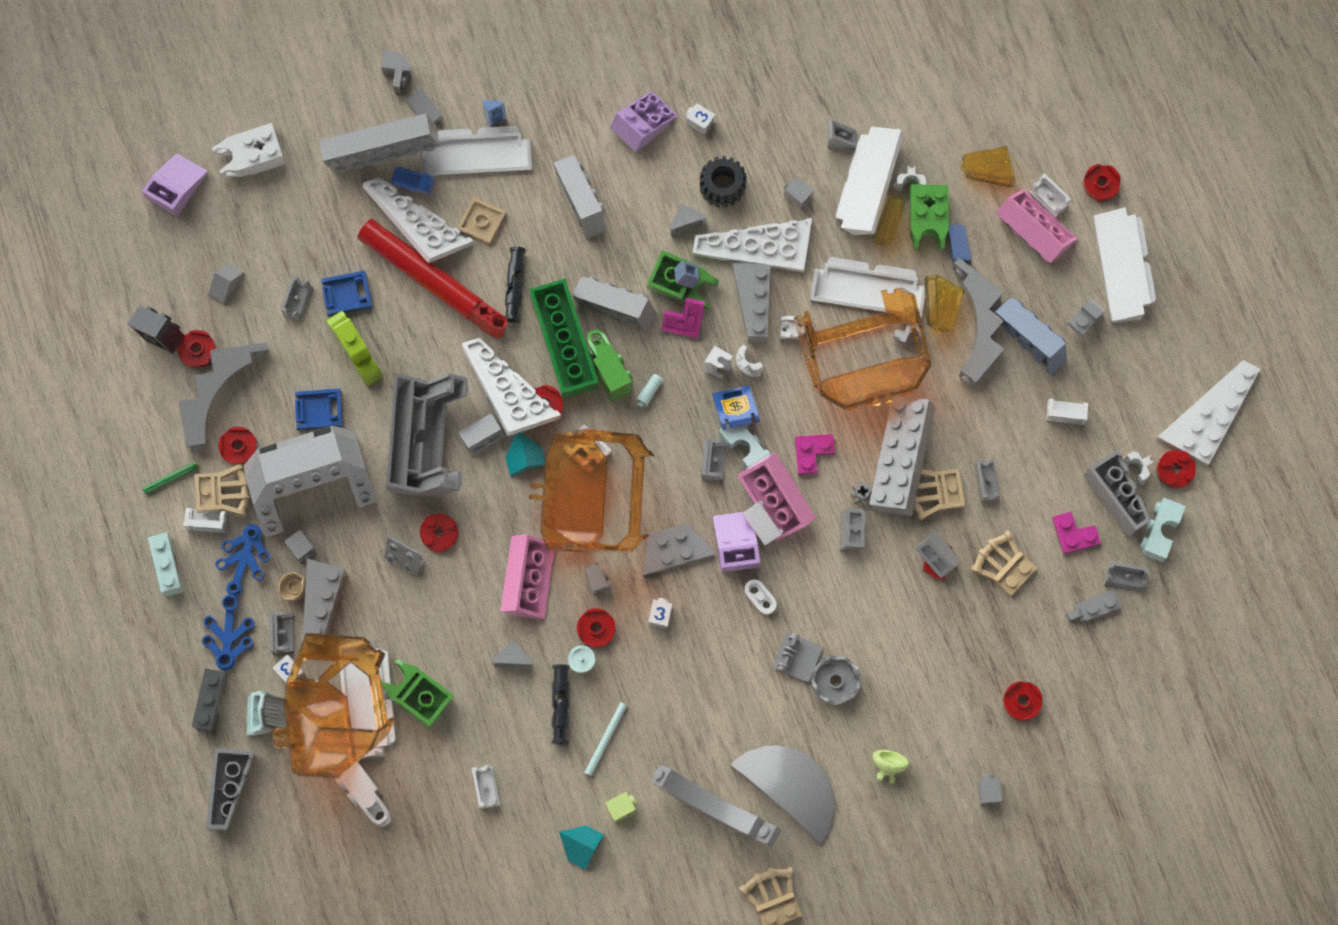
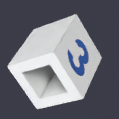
M698 103L693 108L690 107L685 115L686 125L704 136L715 122V114Z
M664 598L653 599L648 626L668 629L672 611V603H669V600Z
M288 655L273 667L290 688L298 686L304 680V672Z

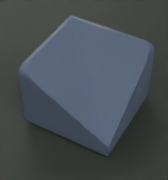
M681 261L675 268L676 284L693 288L700 281L698 266Z

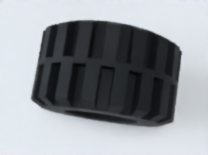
M722 156V159L714 157V161L710 159L707 165L703 166L700 173V192L703 194V198L705 200L709 199V204L711 205L716 203V207L724 205V208L728 207V204L733 206L736 201L739 202L741 196H744L747 176L744 167H740V162L738 160L734 162L732 157L730 159H726V156ZM725 175L730 177L734 183L732 186L723 189L716 187L712 180L717 176Z

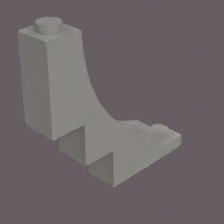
M958 258L952 269L956 276L965 279L962 282L961 290L971 306L975 321L973 351L959 376L964 384L971 385L974 388L1004 351L1003 347L991 339L1004 322V320L991 311L1001 299L1003 292Z
M268 342L210 350L213 373L195 375L197 398L179 401L186 448L195 451L201 450L202 446L206 445V417L215 395L233 375L251 365L250 355H254V357L265 356V353L269 351Z
M660 765L651 780L652 784L682 804L695 808L708 818L722 823L739 835L773 847L782 830L715 796L668 767Z

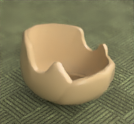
M289 572L283 575L279 581V594L284 600L298 601L305 595L306 579L298 572Z

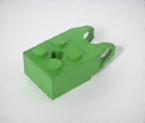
M911 184L909 190V235L913 242V249L918 250L919 240L923 236L930 235L937 240L939 251H944L945 238L949 230L948 185Z
M662 250L646 289L685 305L687 298L704 301L697 292L700 286L713 285L718 287L720 281L712 277L701 267H698L700 281L693 288L676 284V279H668L667 276L675 275V268L681 261L691 262ZM704 301V309L708 310L710 304Z
M596 329L588 333V349L594 362V370L611 402L632 393L633 377L629 370L625 371L624 361L620 353L616 354L602 331ZM595 334H598L602 337V339L596 337L595 339L591 340V337Z
M397 659L395 664L405 676L403 682L398 685H391L380 680L378 685L386 691L392 702L430 730L454 700V695L416 666L406 664ZM430 698V704H422L423 701L421 699Z

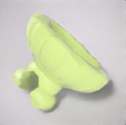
M877 750L873 753V762L880 769V772L877 773V780L882 781L884 775H888L890 777L889 783L893 784L896 779L895 774L902 773L909 766L907 758L897 752Z

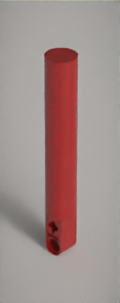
M370 219L362 226L357 235L359 241L493 338H502L505 335L507 327L506 317L485 303L482 298L434 263H427L419 252L375 220Z

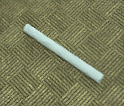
M620 702L584 772L587 775L592 776L627 705Z

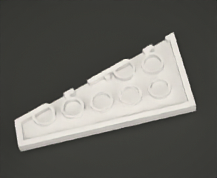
M377 177L364 182L363 188L427 263L473 245V239L470 237L465 238L458 229H452L447 226L445 221L422 205H416L412 202V198L409 196L404 197L397 192V188L382 178Z
M812 218L802 221L794 220L782 224L774 223L748 227L743 230L734 229L730 230V232L696 235L693 256L746 264L770 265L771 268L804 273Z
M477 338L462 343V349L507 436L561 418V414L557 410L554 411L545 399H541L535 393L536 390L518 373L513 372L504 360L501 361L482 339Z
M1243 360L1156 439L1176 450L1186 451L1191 458L1208 466L1260 369Z

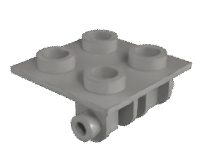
M388 536L384 559L391 564L403 568L407 573L418 576L419 567L422 568L425 563L422 560V554Z
M786 633L773 669L809 683L823 646L800 638V635L796 633Z

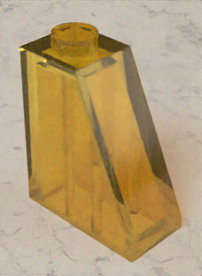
M1007 146L963 154L959 164L961 172L965 174V178L1005 187L1014 186L1015 176Z
M886 194L876 231L871 236L875 239L874 243L882 246L886 244L891 245L906 203L903 199Z
M938 274L925 276L927 326L933 328V331L939 334L953 331L965 290Z

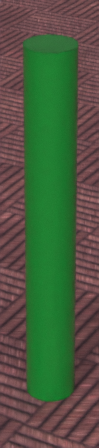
M192 462L142 489L145 494H148L198 469L195 462Z

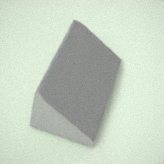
M422 87L407 100L417 115L427 113L435 124L443 120L441 112Z

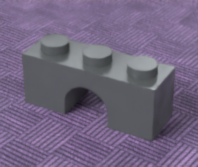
M205 668L192 722L194 729L215 733L219 718L218 704L221 695H224L228 675L225 672Z

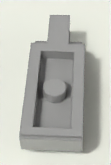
M1115 590L1079 602L1077 605H1074L1075 610L1068 612L1066 616L1069 622L1078 618L1080 622H1087L1119 610L1122 607Z

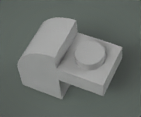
M384 50L381 63L383 75L394 76L393 91L395 94H402V89L406 88L407 78H412L409 61L401 53Z
M1091 298L1067 325L1082 337L1089 328H1092L1102 318L1106 310Z

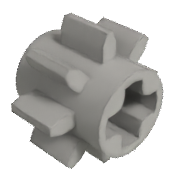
M860 481L859 486H852V490L855 492L851 493L850 497H855V504L860 502L865 506L866 501H870L872 489L870 490L869 488L870 483L865 485ZM860 490H862L863 493H866L864 497H862V495L859 494Z

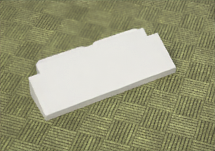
M517 126L480 128L475 135H472L470 129L437 130L440 147L429 152H419L421 174L423 172L429 175L532 170L531 139H522L521 132H519Z
M871 127L869 135H861L857 142V148L855 149L849 169V177L845 183L836 213V218L843 222L841 228L854 236L873 234L876 231L904 136L902 130Z
M1126 208L1094 215L1093 221L1111 323L1141 320L1145 314L1143 307L1150 306L1156 300L1151 267L1149 263L1143 260L1147 256L1148 251L1142 219L1136 217L1135 214L1127 216Z
M830 257L825 262L824 270L815 269L810 300L902 315H912L913 311H915L922 318L927 287L917 285L918 277H916L917 273L914 270L885 265H877L875 270H871L866 262Z
M369 639L338 644L348 760L353 758L361 760L385 757L384 747L393 746V743L396 741L393 702L389 699L386 691L378 685L380 680L391 684L389 653L384 649H376L375 641Z

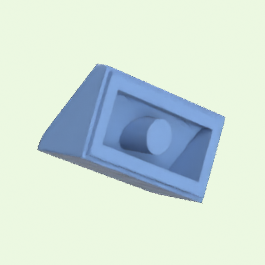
M482 101L484 116L490 126L506 119L503 101Z
M950 224L947 236L952 264L958 258L964 262H970L971 256L965 225Z

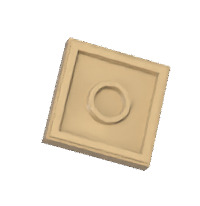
M473 197L457 229L461 233L491 246L507 212Z

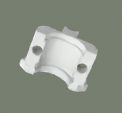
M908 165V174H900L893 187L897 191H901L902 187L906 184L926 185V177L921 174H915V166L910 168Z
M795 316L780 318L782 325L779 339L792 338L808 344L810 328L813 327L814 323Z
M745 345L741 346L737 353L736 366L746 376L760 377L763 365L761 362L757 364L749 363L745 359L748 349Z
M1132 452L1125 457L1126 465H1134L1139 469V476L1136 482L1144 485L1150 475L1147 466L1154 461L1149 459L1151 455L1142 459L1138 452Z

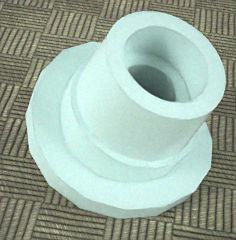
M576 646L569 653V666L575 672H587L595 664V654L587 646Z

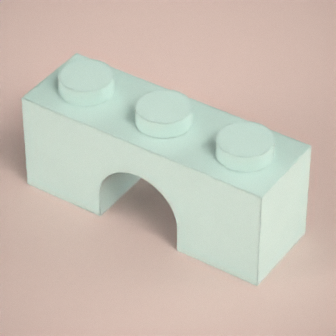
M726 424V430L721 428L719 436L724 440L728 448L732 449L736 445L741 444L748 447L750 451L749 455L742 460V465L745 469L771 455L767 449L763 450L760 446L761 442L755 434L751 435L748 431V425L730 429L729 424Z
M1163 498L1160 503H1156L1153 513H1156L1154 520L1150 519L1146 529L1149 531L1148 536L1143 538L1140 545L1143 548L1142 555L1162 563L1167 559L1173 541L1162 535L1161 527L1169 525L1176 528L1180 523L1186 506Z
M167 532L148 537L161 593L168 597L184 592L181 575L177 570L174 560L176 555L172 538Z

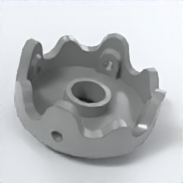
M826 656L813 670L811 677L813 691L826 704H846L856 696L860 688V670L857 665L845 656ZM838 676L841 679V684L833 686L830 678Z

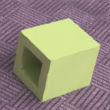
M627 792L606 802L605 805L615 823L635 813L634 807L637 806V803L632 795L628 796Z

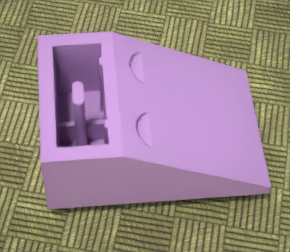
M651 91L619 111L610 128L637 152L648 145L678 115Z
M176 153L151 177L142 193L146 200L178 217L208 171Z
M744 512L713 516L721 573L760 567L756 534L744 517Z

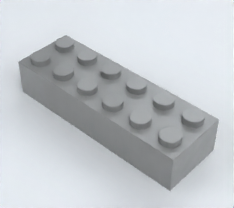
M427 113L319 140L322 161L337 174L345 173L346 170L362 169L370 164L378 165L385 160H397L405 155L414 156L417 152H429L440 147L437 126Z
M892 396L869 503L876 512L908 516L913 514L935 410L934 405L929 399Z

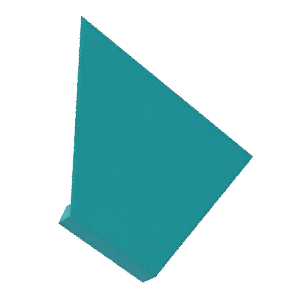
M522 432L517 433L505 457L510 476L547 467L542 447Z
M587 825L559 831L567 860L586 870L604 834Z

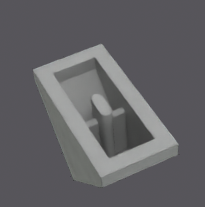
M829 121L828 148H857L856 130L836 121Z
M681 204L670 225L671 236L705 225L706 215Z
M229 263L214 273L208 295L225 304L243 277L244 272Z
M514 640L497 654L492 661L494 666L533 668L532 660Z

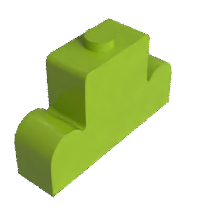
M341 311L327 319L326 322L365 385L369 386L381 379L383 376L379 367L345 313Z

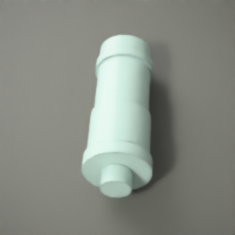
M653 374L645 388L636 398L637 406L642 408L649 405L654 393L662 384L663 379L660 376Z

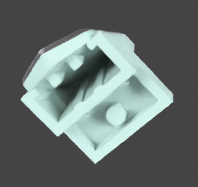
M262 690L251 693V696H248L247 735L256 736L269 733L270 731H286L288 721L287 700Z

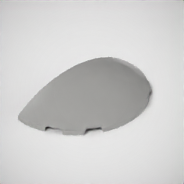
M769 745L744 753L730 765L757 790L765 794L790 816V819L819 844L822 843L832 824L833 811L835 809L834 794L825 772L811 757L794 748Z

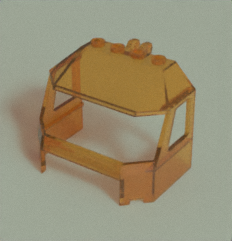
M895 288L892 293H888L887 289L880 290L885 312L822 330L814 331L809 310L804 312V317L798 315L793 318L813 389L821 397L842 409L850 411L857 409L858 405L861 404L880 406V399L885 400L886 403H891L894 395H908L913 393L912 390L918 389L932 364L916 296L904 288ZM908 323L918 356L897 358L829 377L821 381L814 354L817 348L814 346L889 324ZM916 328L918 329V332H919V336H920L922 348H921V345H920V341H919V338H918V335H917Z
M579 429L554 434L545 454L544 483H530V488L543 489V496L537 494L529 495V500L542 501L540 531L547 550L579 553H631L642 540H645L650 535L640 534L645 457L655 455L651 450L647 449L638 434L594 429ZM594 441L622 444L633 458L628 535L617 545L595 543L603 535L607 457Z
M316 633L305 634L286 681L284 699L286 728L281 727L272 730L273 737H276L273 740L275 748H286L289 746L291 770L294 774L302 777L339 778L388 736L396 718H389L387 721L379 668L386 654L380 649H374L370 645V641L365 637ZM304 660L334 661L318 679L297 678ZM350 663L369 677L377 730L352 728L347 696L328 682Z

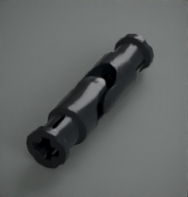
M510 247L511 259L508 263L505 317L508 323H519V308L522 305L525 271L523 261L526 249L523 247Z
M557 664L552 665V669H554L552 707L555 711L552 716L553 740H551V744L568 745L567 728H569V716L567 710L569 707L570 689L568 669H570V666ZM556 693H563L566 700H555Z

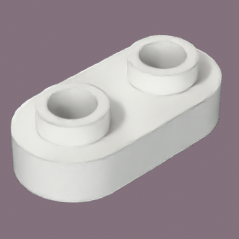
M750 580L746 584L745 595L756 609L763 615L772 614L776 609L777 603L766 587L758 580ZM756 588L758 592L753 594L751 589ZM764 603H769V604H770V608H768V609L764 608V607H763V604H764Z

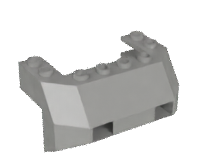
M395 373L386 491L405 495L440 497L460 490L462 485L461 471L448 474V468L442 467V457L444 455L443 443L446 434V404L467 396L469 389L467 377L447 373L427 381Z
M336 426L326 427L259 448L244 464L245 477L253 506L265 537L284 532L282 519L274 499L327 482L348 477L358 508L377 502L363 460L359 440L354 430Z

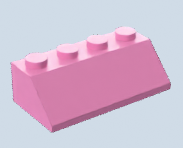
M1024 189L1009 196L996 212L1000 216L1001 221L1010 225L1018 236L1023 237L1031 248L1036 249L1041 257L1050 263L1058 259L1078 239Z
M776 452L761 459L737 475L753 502L756 504L762 500V506L779 530L782 528L784 531L776 538L777 541L804 528L816 518Z
M528 534L512 536L501 612L520 617L545 619L555 543Z

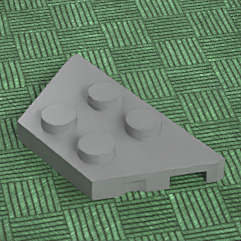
M685 523L649 534L642 574L644 577L715 556V554L693 529Z

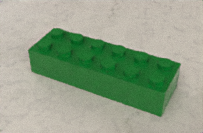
M566 279L529 289L530 298L562 399L599 389V382Z

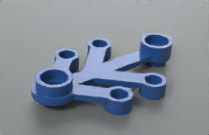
M247 525L241 536L231 541L225 540L221 544L223 551L230 553L234 547L245 543L241 551L226 559L220 558L215 562V566L219 571H225L228 566L239 561L233 581L229 582L226 587L229 595L239 597L243 593V586L240 583L247 562L256 581H262L265 577V573L259 568L251 553L254 544L259 552L258 558L262 563H267L271 559V555L265 550L260 541L262 530L258 525ZM254 530L255 535L249 536V532ZM231 544L230 549H225V545ZM263 554H268V557L265 560L261 559V556ZM220 562H225V566L219 568L218 565ZM257 572L262 573V576L260 578L255 577V574ZM233 585H237L236 591H231Z
M226 595L222 599V606L226 609L224 632L216 624L214 617L207 616L204 619V625L211 629L223 642V651H221L215 644L212 636L206 635L202 638V644L217 657L216 665L222 671L231 670L235 666V658L245 649H251L254 644L250 637H244L241 640V644L231 651V644L245 631L252 630L255 627L254 620L247 617L233 631L234 610L239 605L237 598L233 595ZM229 601H234L232 607H228ZM209 619L213 620L212 625H207ZM247 621H252V625L250 627H246L245 624ZM210 638L212 642L206 645L205 640ZM246 640H250L249 646H244ZM225 658L229 659V663L227 665L223 664V660Z

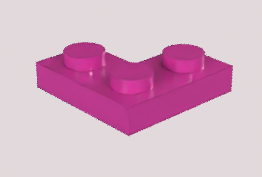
M687 298L683 314L665 310L661 330L698 338L705 302Z
M833 434L795 436L798 475L817 474L816 456L832 455L835 453Z
M1072 512L1052 517L1063 554L1101 544L1096 525L1077 530Z

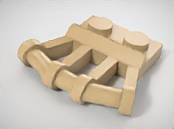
M242 464L235 465L218 473L195 474L197 513L225 511L245 518L247 514L246 508L249 500H251V495ZM236 474L239 481L221 482V479ZM241 488V493L222 495L221 489ZM224 501H241L238 508L222 504Z
M922 469L921 476L934 478L935 482L920 483L918 490L936 488L937 495L918 497L917 493L914 510L918 515L919 522L940 510L945 511L965 507L959 469L936 472ZM938 501V505L927 511H924L920 503Z
M1007 530L1003 532V535L989 539L985 548H981L978 551V557L970 571L993 580L1011 597L1033 574L1037 567L1023 553L1018 551L1011 533ZM1007 541L1014 556L1011 558L998 545ZM992 550L1007 562L1004 567L1000 566L989 556ZM984 560L989 565H991L998 573L993 574L991 572L983 570L982 565L984 563Z
M787 867V869L768 868L764 873L754 874V877L744 886L741 885L738 888L756 908L762 925H782L802 917L792 892V867ZM775 877H787V894L782 895ZM768 879L771 880L777 898L769 900L762 883ZM756 885H758L764 900L762 904H759L749 893Z

